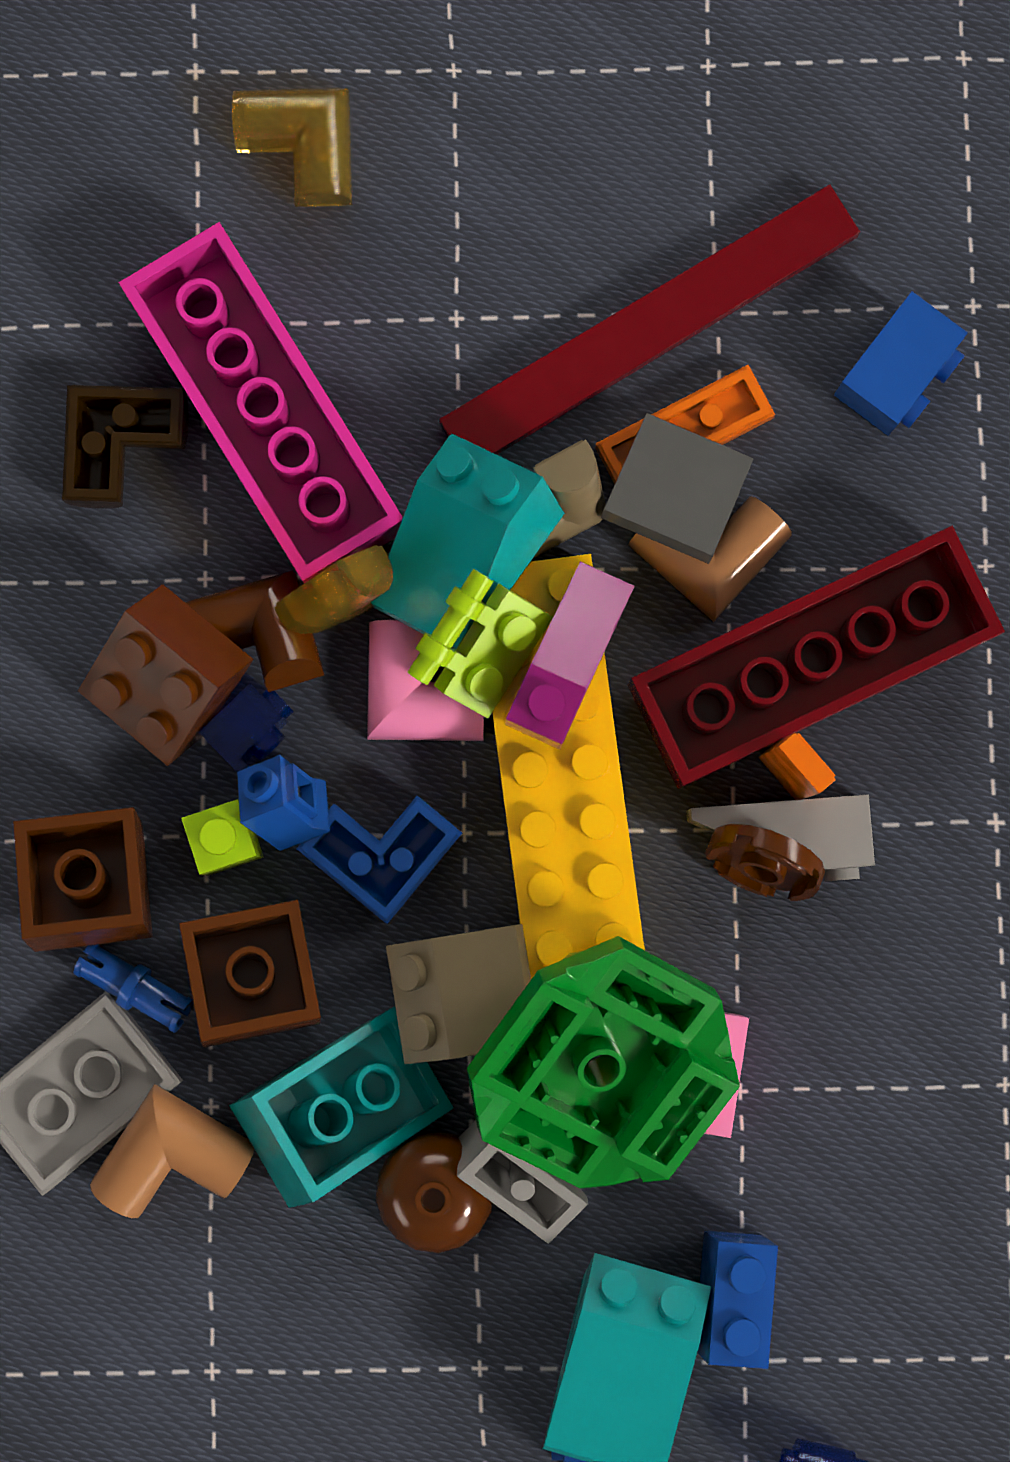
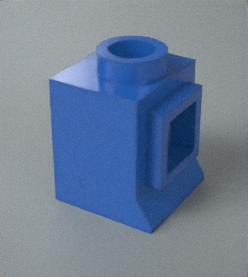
M281 755L237 772L240 823L279 851L330 832L325 780L310 777Z

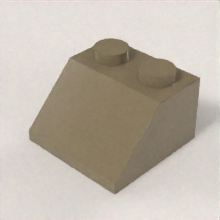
M522 924L386 946L404 1064L455 1059L476 1055L531 980Z

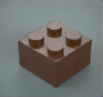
M162 584L125 610L79 687L78 692L165 765L169 766L205 735L254 659Z
M134 807L13 821L22 940L34 952L153 938L143 823Z
M298 900L179 923L203 1048L320 1024L321 1015Z

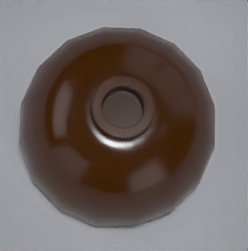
M436 1131L411 1136L390 1153L379 1172L376 1201L381 1219L396 1239L415 1250L441 1253L462 1247L481 1231L491 1213L492 1202L457 1177V1167L462 1156V1144L459 1136Z

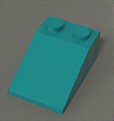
M451 433L416 482L371 604L377 610L416 631L431 635L450 606L445 602L455 586L461 589L473 568L494 581L482 602L486 603L498 583L510 590L565 513L542 476ZM470 619L454 643V649L458 648L474 620Z
M395 1006L294 1064L229 1105L288 1208L315 1202L454 1108L427 1062L404 1064Z
M594 1253L582 1278L542 1449L586 1462H668L700 1344L711 1286Z

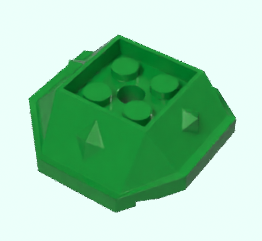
M619 936L584 951L569 953L561 961L538 970L467 1067L477 1128L482 1141L578 1188L610 1186L641 1178L643 1182L669 1180L740 1087L735 1061L732 1058L722 1000L715 988ZM598 1055H602L598 1059H592Z

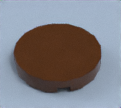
M727 824L717 827L711 835L705 852L707 860H715L713 868L718 871L717 873L721 877L740 888L765 897L767 895L774 897L775 891L778 889L790 891L787 898L790 901L809 899L818 892L825 874L823 862L807 847L792 838L772 830L751 825Z

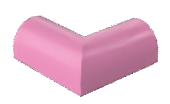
M398 620L370 622L367 739L484 741V716L443 694L434 686L435 682H430L426 685L408 673V670L420 653L415 648L424 634Z

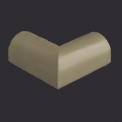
M586 439L569 446L533 467L534 472L544 478L565 513L533 558L603 520L601 516L606 503L597 461Z

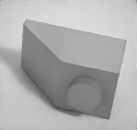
M476 1120L459 1137L462 1144V1156L457 1167V1177L549 1244L588 1205V1198L581 1188L482 1141Z

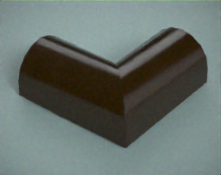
M67 385L62 500L69 505L85 508L110 509L122 507L125 447L185 449L188 437V400L184 388Z

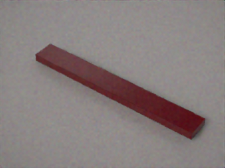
M829 184L439 419V424L447 437L452 433L498 455L853 241L860 234V230Z

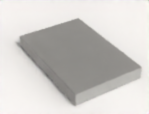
M106 991L0 1078V1144L42 1196L47 1194L122 1132L154 1084L170 1092L183 1081L129 1012L116 1004L117 998Z

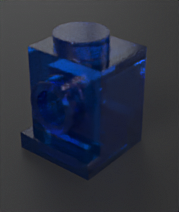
M250 683L199 733L238 772L250 767L247 761L253 755L262 760L284 740L285 735L280 729L288 723L286 719L294 711L275 691L268 692L266 689L261 694Z

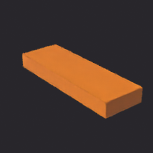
M746 365L651 415L724 445L772 420L775 413L749 365ZM644 418L595 444V448L614 484L618 479Z
M794 732L776 742L758 757L795 800L818 795L836 780L834 778L836 775L800 733L796 734Z

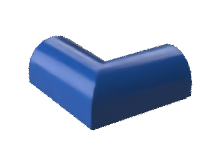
M416 796L385 835L378 840L334 803L328 810L330 832L302 842L296 849L377 917L388 924L458 840L462 832L423 799Z

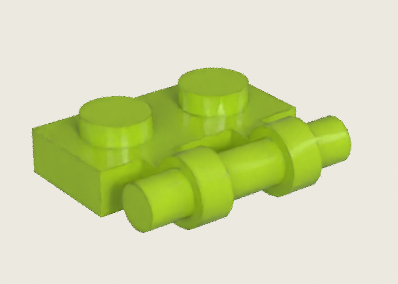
M473 568L461 589L455 586L445 602L450 606L432 634L425 633L415 649L420 653L411 665L408 673L418 681L428 685L440 665L445 667L434 686L446 696L488 719L553 617L499 583L486 603L482 602L494 581ZM470 619L474 620L458 648L454 649L453 645Z

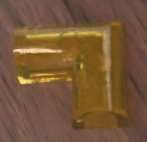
M349 89L233 91L232 120L237 153L293 151L295 207L352 205Z
M374 545L338 560L276 603L277 606L274 607V610L280 621L289 630L300 634L318 633L375 609L371 602L389 590L393 581V569L388 558L389 553L385 552L382 545L379 547Z

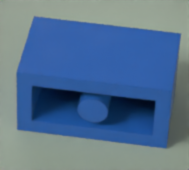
M911 291L842 381L834 396L887 436L891 434L899 422L910 428L930 402L928 398L922 395L925 388L934 377L944 383L965 355L956 348L968 332Z
M704 1231L700 1283L711 1286L697 1353L708 1365L768 1369L778 1245L763 1235Z

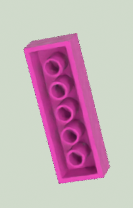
M220 222L118 282L308 591L396 537L403 519L401 513Z

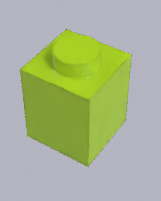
M239 799L181 818L199 875L210 876L264 858L257 835L240 823Z

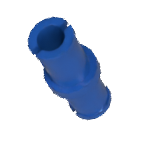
M99 944L88 945L83 952L88 955L87 958L102 968H98L79 957L74 967V975L86 979L117 998L116 1004L123 1009L129 1010L134 1007L165 1025L174 1033L180 1029L184 1023L180 1019L181 1015L165 1006L168 1005L188 1017L194 1004L191 997H186L151 977L152 970L143 964H138L134 967L101 948Z

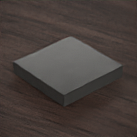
M646 413L601 518L709 564L754 458Z

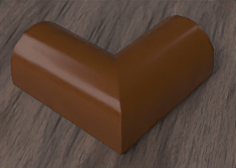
M285 572L185 602L241 649L255 645L268 692L325 675L300 582L295 572Z

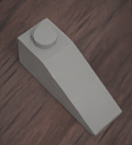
M869 794L691 808L686 811L687 823L712 833L720 826L742 824L772 830L794 839L810 849L823 862L825 869L824 882L860 879L859 867L875 866Z

